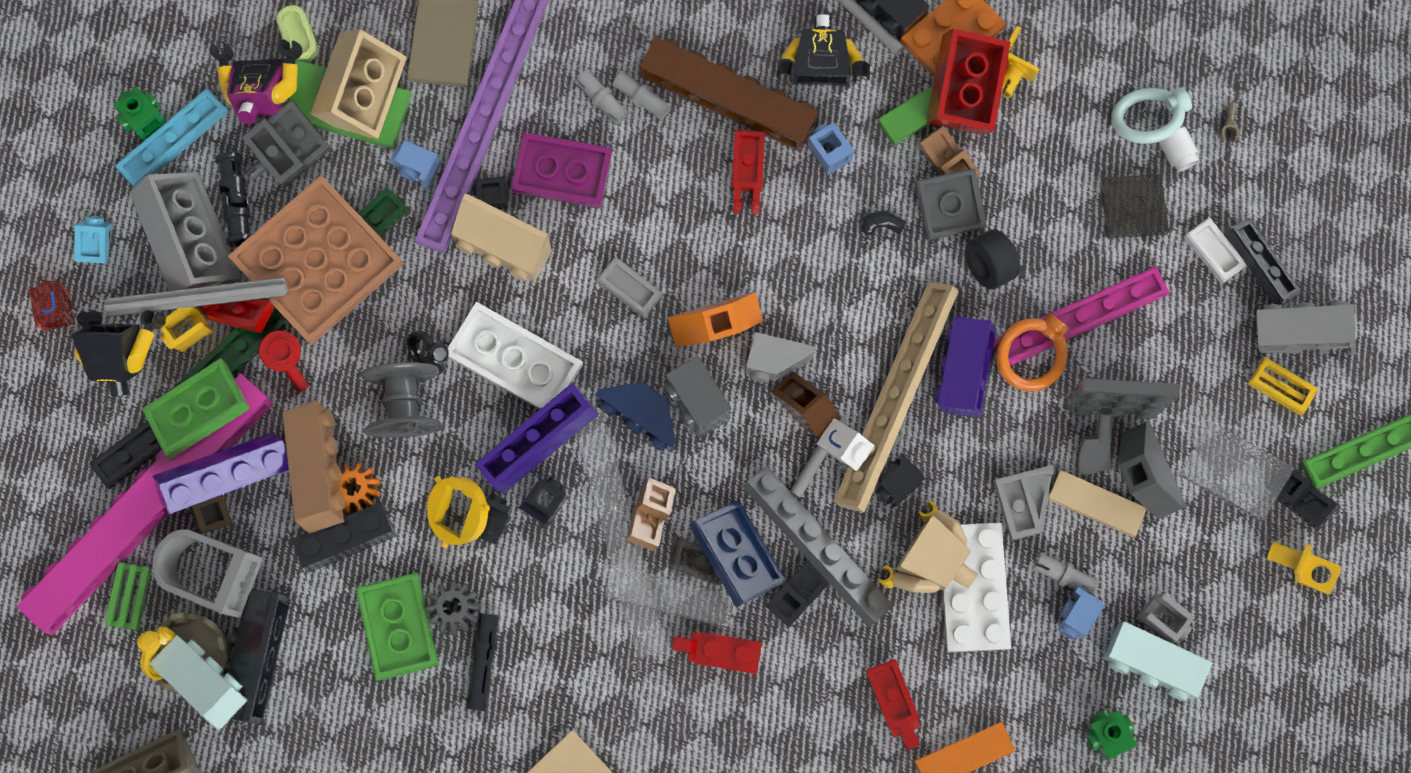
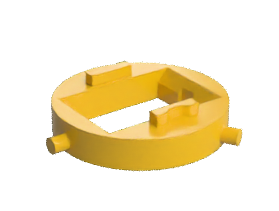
M440 476L435 477L434 480L437 484L433 487L428 498L427 516L433 532L442 540L441 547L447 548L448 544L461 545L475 541L485 529L490 509L483 491L473 480L466 477H449L443 480ZM453 488L461 490L465 496L472 499L461 535L442 524L445 512L448 510L453 496Z

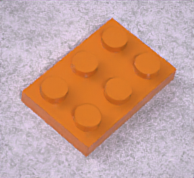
M945 0L903 35L900 43L935 78L941 40L944 33L954 28L994 38L1005 29L1007 23L984 0Z

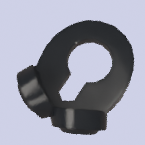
M421 330L409 334L407 348L412 360L418 363L437 366L439 368L438 375L445 371L444 362L449 356V350L446 345L440 342L434 343L432 338ZM420 340L425 344L427 356H424L420 351Z

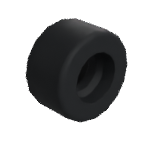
M990 229L969 240L966 244V262L974 278L983 287L997 289L1020 274L1021 264L1017 250L1003 232L997 229Z

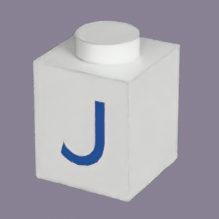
M835 418L817 442V445L832 457L855 471H858L875 446L859 432Z

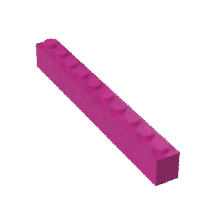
M240 373L234 378L251 409L171 460L161 450L156 456L157 461L149 469L145 468L134 478L135 484L127 492L123 491L114 498L110 510L105 515H99L89 525L90 530L82 539L74 540L68 546L67 554L60 562L51 564L43 574L45 577L36 586L29 587L22 594V601L16 607L42 632L54 635L117 569L118 562L122 563L169 514L161 503L152 477L153 475L233 447L274 404L245 376Z

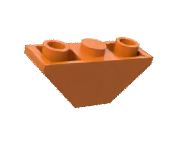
M754 291L667 317L675 347L711 342L740 333L763 322V317L756 292Z

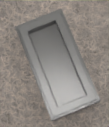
M616 256L596 279L598 284L644 319L663 297V292Z

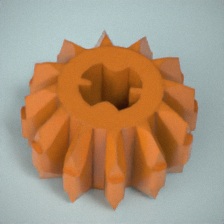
M358 462L353 471L349 463H345L343 467L345 473L342 474V480L339 481L340 492L345 499L344 513L348 516L353 513L354 508H356V511L364 509L363 505L365 504L368 507L374 505L370 498H379L381 493L373 488L379 486L381 482L378 478H372L374 475L373 469L368 468L363 471L362 463ZM353 483H356L361 489L358 493L354 491L355 495L352 496L347 489L350 485L354 487Z

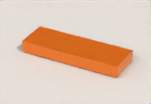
M999 722L914 762L919 773H969L1016 750L1003 722Z

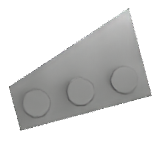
M1332 301L1328 303V306L1315 307L1314 303L1296 304V308H1283L1282 305L1272 304L1264 306L1263 310H1257L1258 348L1260 353L1299 354L1300 350H1318V354H1328L1329 349H1346L1347 355H1356L1354 304L1347 305L1346 301Z

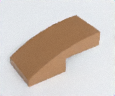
M944 125L939 126L917 143L940 175L975 168L977 177L981 175L965 149H959Z
M650 477L645 480L632 515L626 541L653 552L659 547L665 519L671 515L676 488Z

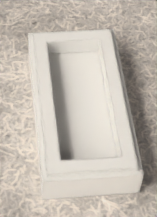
M1210 217L1184 236V239L1221 284L1247 266Z

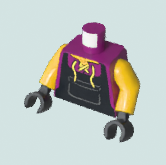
M285 39L279 42V52L286 56V59L233 61L232 66H229V61L233 57V50L223 42L224 51L219 55L218 47L214 44L211 45L210 53L220 64V67L217 68L220 89L227 104L232 105L241 122L253 124L257 116L275 115L279 112L283 103L296 92L298 64H295V60L303 52L298 42L292 40V47H290V43Z

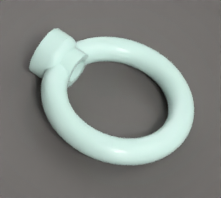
M1159 88L1139 89L1120 99L1112 111L1111 121L1117 134L1128 141L1140 144L1156 143L1169 138L1177 132L1184 121L1185 112L1192 109V103L1184 88H1179L1172 93ZM1157 100L1166 104L1168 111L1172 114V118L1168 124L1160 129L1136 131L1125 124L1124 114L1130 106L1138 102Z

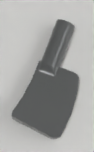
M1108 408L1099 410L1097 434L1085 436L1082 439L1077 471L1081 475H1090L1112 468L1110 459L1111 437L1109 436L1112 411Z

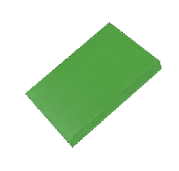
M222 358L142 408L165 456L170 460L251 409L227 363Z
M418 573L356 588L376 681L439 666Z

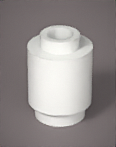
M1186 127L1179 128L1169 138L1159 141L1171 167H1175L1177 172H1182L1200 161L1197 156L1199 151Z

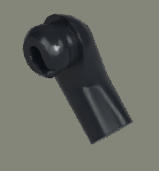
M881 210L866 214L862 218L863 223L860 229L867 235H873L877 228L886 227L900 235L907 221L888 211Z

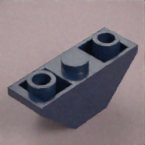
M643 382L603 388L596 392V401L599 402L597 407L611 417L614 414L625 420L622 424L633 433L638 434L640 431L650 438L648 442L657 450L663 452L667 449L671 453L675 450V438L668 399Z

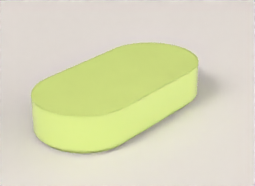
M293 5L282 8L276 19L282 38L290 43V47H292V40L301 45L303 52L296 60L307 63L312 61L318 53V45L305 12L300 7Z

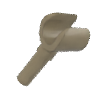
M1234 102L1229 103L1225 126L1218 133V138L1221 141L1225 137V130L1232 132V143L1239 138V128L1234 125L1236 103Z

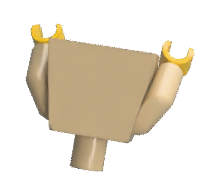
M928 501L927 505L932 511L928 514H924L920 510L918 511L924 525L897 565L896 570L899 572L897 573L890 566L885 565L882 569L890 573L887 580L877 578V580L886 588L895 586L912 593H935L939 589H946L952 580L968 589L978 573L963 564L970 553V549L967 547L968 540L956 519L943 511H938L935 503Z

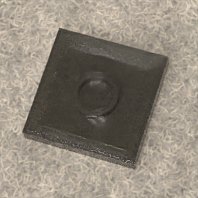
M1162 174L1101 178L1100 188L1107 239L1168 234L1169 226Z

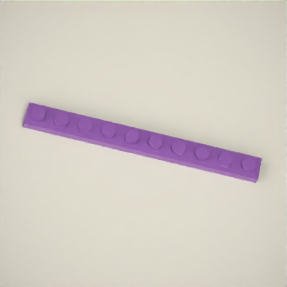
M549 0L514 1L415 239L416 244L445 254L452 238L451 232L462 198L465 193L469 195Z

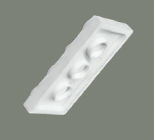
M478 302L475 303L448 347L449 359L539 410L573 382L583 365L581 360Z
M1002 523L963 524L961 527L968 540L967 547L970 549V553L963 564L978 573L968 589L952 580L950 585L942 590L946 653L1010 650L1011 638Z

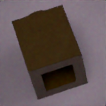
M223 494L189 507L197 533L203 534L232 524Z

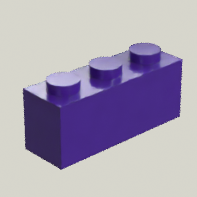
M954 317L953 326L948 327L946 336L947 344H949L948 353L943 356L941 361V373L944 375L942 385L937 386L935 401L945 414L981 417L997 330L990 320Z

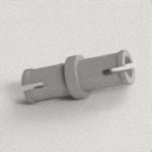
M589 69L583 71L576 78L575 84L592 100L591 104L595 108L599 107L615 126L626 119L629 111L613 97V91L609 87L605 88L592 75Z
M621 71L614 79L612 84L614 88L619 89L631 98L635 106H642L659 120H662L670 111V103L653 93L649 85H642L625 71Z
M1043 552L1039 553L1037 556L1039 560H1035L1032 568L1033 571L1056 580L1057 585L1061 587L1065 585L1073 589L1080 587L1093 595L1094 591L1092 589L1096 590L1099 582L1098 578L1075 569L1074 565L1069 562L1064 564L1045 555Z

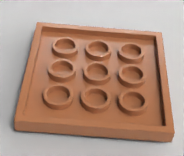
M322 175L228 255L250 281L285 278L288 285L287 295L267 299L311 346L404 265L401 258Z

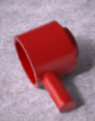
M274 330L265 334L258 345V355L262 363L271 370L285 371L298 393L307 389L309 385L296 366L301 356V347L297 338L291 333L282 330Z

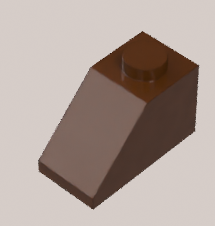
M795 372L789 374L771 390L773 396L797 422L818 439L821 438L834 418L838 421L842 419L827 395Z

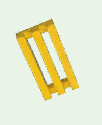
M1267 357L1261 359L1258 368H1256L1252 378L1247 383L1300 416L1305 413L1319 389ZM1265 368L1308 393L1307 396L1264 372ZM1259 378L1276 387L1277 389L1281 390L1282 392L1286 393L1287 395L1291 396L1292 398L1296 399L1297 401L1301 402L1302 404L1300 405L1299 403L1295 402L1294 400L1290 399L1289 397L1285 396L1284 394L1280 393L1279 391L1260 381Z

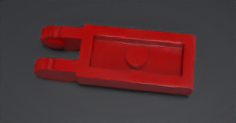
M735 130L732 191H734L733 213L740 214L742 209L741 191L753 192L751 211L752 214L759 215L760 192H762L765 131Z

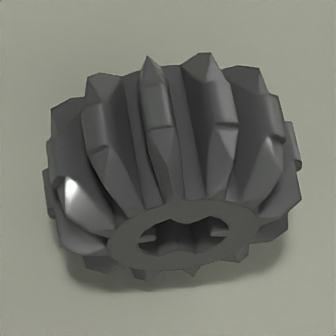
M450 581V591H447L440 584L438 585V590L442 594L440 597L430 593L429 598L436 602V605L426 606V611L437 613L429 619V622L434 625L441 621L438 628L439 632L444 633L450 625L451 635L456 636L458 625L465 632H468L470 628L466 621L469 619L474 623L478 622V618L471 614V611L481 610V605L471 603L476 600L478 595L475 591L467 594L468 584L463 583L457 591V583ZM460 601L457 604L461 608L460 612H453L450 616L447 615L450 612L446 608L447 605Z

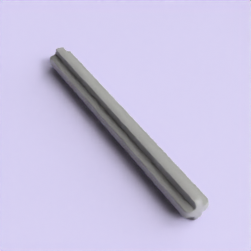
M280 277L114 297L104 300L103 309L106 316L113 317L143 313L147 310L155 312L280 297L287 295L288 285L285 278Z

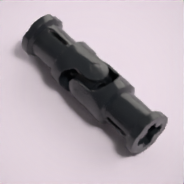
M225 152L215 156V163L219 165L221 178L218 181V186L222 195L223 220L227 222L229 235L226 243L230 247H239L251 236L249 227L251 212L248 196L245 192L247 184L246 179L242 177L240 164L243 161V157L238 152Z

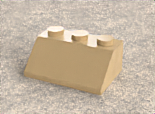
M361 29L340 32L311 115L335 128L378 139L407 57Z
M464 194L451 232L456 248L469 255L475 252L483 256L482 260L492 267L499 268L501 265L509 269V273L518 280L525 282L526 279L535 282L552 252L548 234L473 196Z

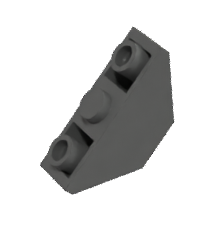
M1146 421L1121 433L1119 468L1131 495L1157 519L1186 508L1187 506L1150 421Z

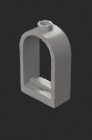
M177 530L167 535L155 548L152 568L156 582L164 590L221 614L240 618L264 558L190 530ZM195 542H203L233 554L215 601L185 589L178 580L177 563L179 557L189 545Z

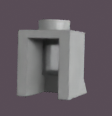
M1160 593L1153 595L1136 619L1146 624L1165 641L1177 642L1178 640H1184L1192 630L1190 624L1195 616L1168 594Z

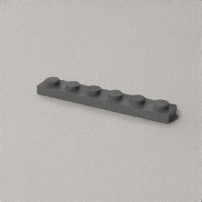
M767 466L743 485L744 490L869 627L894 606Z

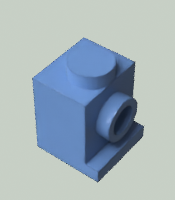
M834 122L828 126L822 124L810 133L807 146L819 161L827 176L852 161L854 150ZM830 146L833 148V151L826 153L824 147Z
M404 140L400 148L397 147L394 150L390 163L397 167L402 177L410 181L419 179L422 188L427 190L441 165L438 154Z
M1077 587L1069 595L1074 598V601L1069 599L1059 613L1063 619L1059 624L1058 631L1073 640L1076 637L1082 639L1087 636L1106 605L1080 587Z

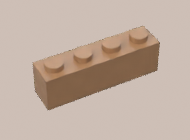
M317 400L283 411L295 522L309 534L344 522L343 509H345L346 505L345 499L340 492L339 481L342 480V474L336 461V454H338L339 449L333 437L332 427H335V419L329 409L326 410Z

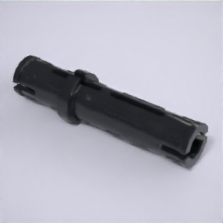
M479 613L476 642H472V648L475 649L466 709L486 711L487 709L486 704L494 651H497L498 647L495 644L499 615Z

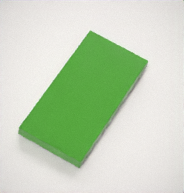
M296 60L295 64H298L297 90L283 103L282 107L292 100L315 128L394 150L412 97L411 91L396 87L379 138L373 139L335 128L311 115L327 68Z

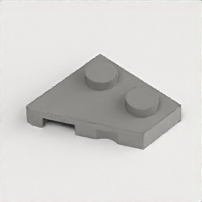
M1053 465L993 481L1011 541L1038 535L1043 532L1046 506H1048L1050 483L1054 473Z

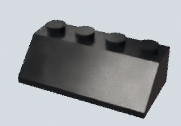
M251 590L241 614L239 628H235L232 633L231 646L234 647L232 658L226 661L223 677L227 674L232 676L242 686L238 692L247 700L230 718L232 720L263 725L291 599L278 592Z

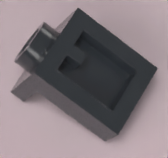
M490 494L489 498H486L487 505L490 507L484 531L478 538L497 546L512 511L510 507L506 506L507 500Z

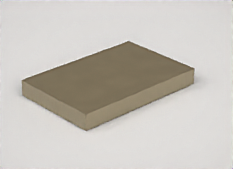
M478 0L418 1L407 77L409 82L468 88L479 11Z

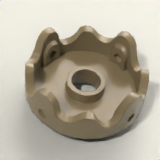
M175 613L153 630V632H156L159 627H166L186 643L192 639L206 652L202 656L204 660L210 656L223 669L230 657L229 643L225 633L219 625L204 616ZM161 645L159 649L156 651V655L153 657V659L161 652ZM164 678L156 680L162 688L178 693Z

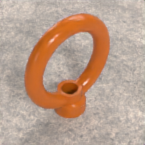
M1050 313L1045 320L1029 318L1011 325L1001 336L996 349L997 367L1004 380L1016 389L1029 392L1039 391L1052 385L1061 376L1067 363L1068 349L1063 335L1069 328ZM1032 330L1040 331L1054 344V363L1045 375L1037 379L1022 378L1012 370L1009 364L1008 354L1010 346L1020 334Z

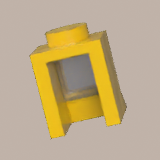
M198 307L176 309L166 317V323L161 328L163 333L160 334V337L169 349L174 348L184 352L203 337L215 331Z

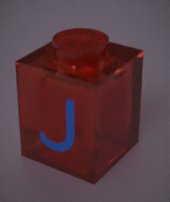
M50 280L39 283V287L29 288L34 323L43 331L75 325L70 293L63 284Z

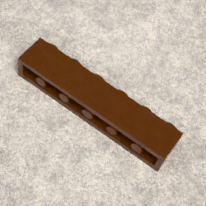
M655 36L639 66L640 78L751 130L765 131L766 137L799 152H802L817 122L818 111L814 110L811 104L805 101L796 102L788 98L786 93L779 89L772 88L770 90L760 85V82L751 76L745 75L742 77L734 73L729 66L723 63L714 64L706 60V57L697 51L691 50L688 52L680 48L678 43L669 38L660 39Z

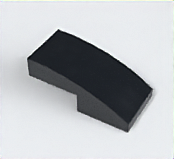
M1287 464L1282 467L1266 486V489L1276 499L1317 531L1322 528L1338 508V503L1312 487L1311 480Z
M807 560L766 607L787 627H790L830 583Z

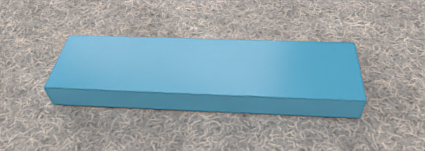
M206 88L117 163L115 167L135 188L146 175L157 174L229 111Z

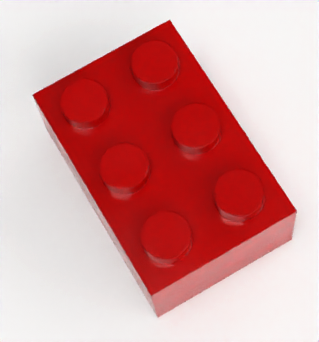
M954 28L942 35L926 123L944 125L945 127L980 135L993 132L995 130L1011 42Z

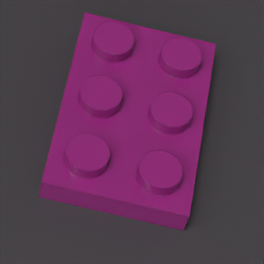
M523 132L511 188L512 193L602 208L613 149Z

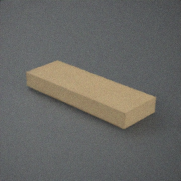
M1062 470L1058 472L1049 495V501L1133 538L1136 537L1147 510L1142 505Z

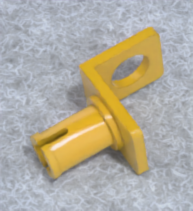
M1019 26L1016 27L1009 40L1011 42L1010 50L1021 30ZM1009 53L1002 91L1006 85L1008 87L1003 97L1011 98L1013 96V92L1022 77L1033 82L1039 68Z
M1274 541L1267 557L1269 561L1294 569L1295 582L1328 595L1332 593L1341 572L1340 565L1312 555V545L1308 543L1305 549L1299 552ZM1322 566L1330 571L1331 577L1326 583H1317L1313 580L1311 574L1316 567Z

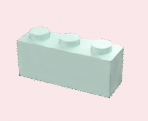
M1127 622L1117 625L1103 657L1104 660L1111 662L1109 667L1123 674H1127L1130 671L1139 675V681L1153 688H1157L1160 685L1169 689L1168 695L1184 702L1187 699L1191 700L1199 697L1213 663Z
M177 635L149 664L206 720L220 730L247 702L238 692L242 686L229 674L223 678L220 673L224 669L210 656L204 660L202 656L206 652L192 639L186 643Z

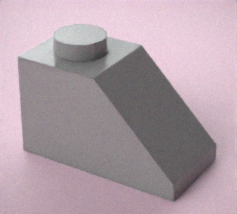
M755 332L746 366V374L751 375L752 380L761 383H768L769 380L777 381L811 361L815 346Z

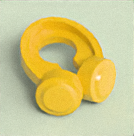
M159 627L156 632H144L137 640V645L142 651L140 660L141 670L147 677L153 680H161L163 677L149 663L156 655L160 645V651H162L176 637L169 628Z

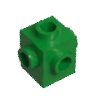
M137 86L132 90L123 92L118 97L117 102L113 104L119 113L115 117L116 120L127 132L133 129L142 141L166 123L163 116L157 110L161 106L149 91L143 94Z
M1108 708L1092 715L1093 722L1086 725L1088 733L1085 734L1086 740L1093 751L1098 750L1103 761L1110 760L1138 746L1132 735L1135 732L1134 726L1126 714L1122 715L1120 710L1111 713ZM1108 729H1110L1112 732L1111 737L1108 734Z

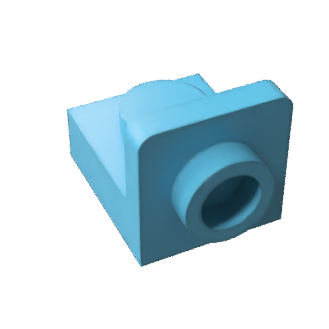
M87 216L85 220L74 225L75 262L103 264L109 262V231L113 229V222H104V217Z

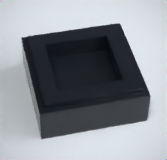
M505 176L475 179L477 199L497 209L508 208Z

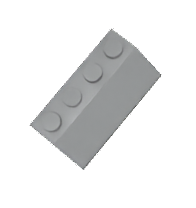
M199 172L146 175L130 192L169 291L231 284L242 279L237 266L228 257L231 254L230 248L226 243V238Z

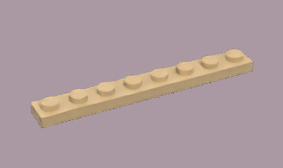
M928 282L862 434L863 437L875 446L858 471L848 467L834 499V502L840 507L865 512L959 292L953 285Z

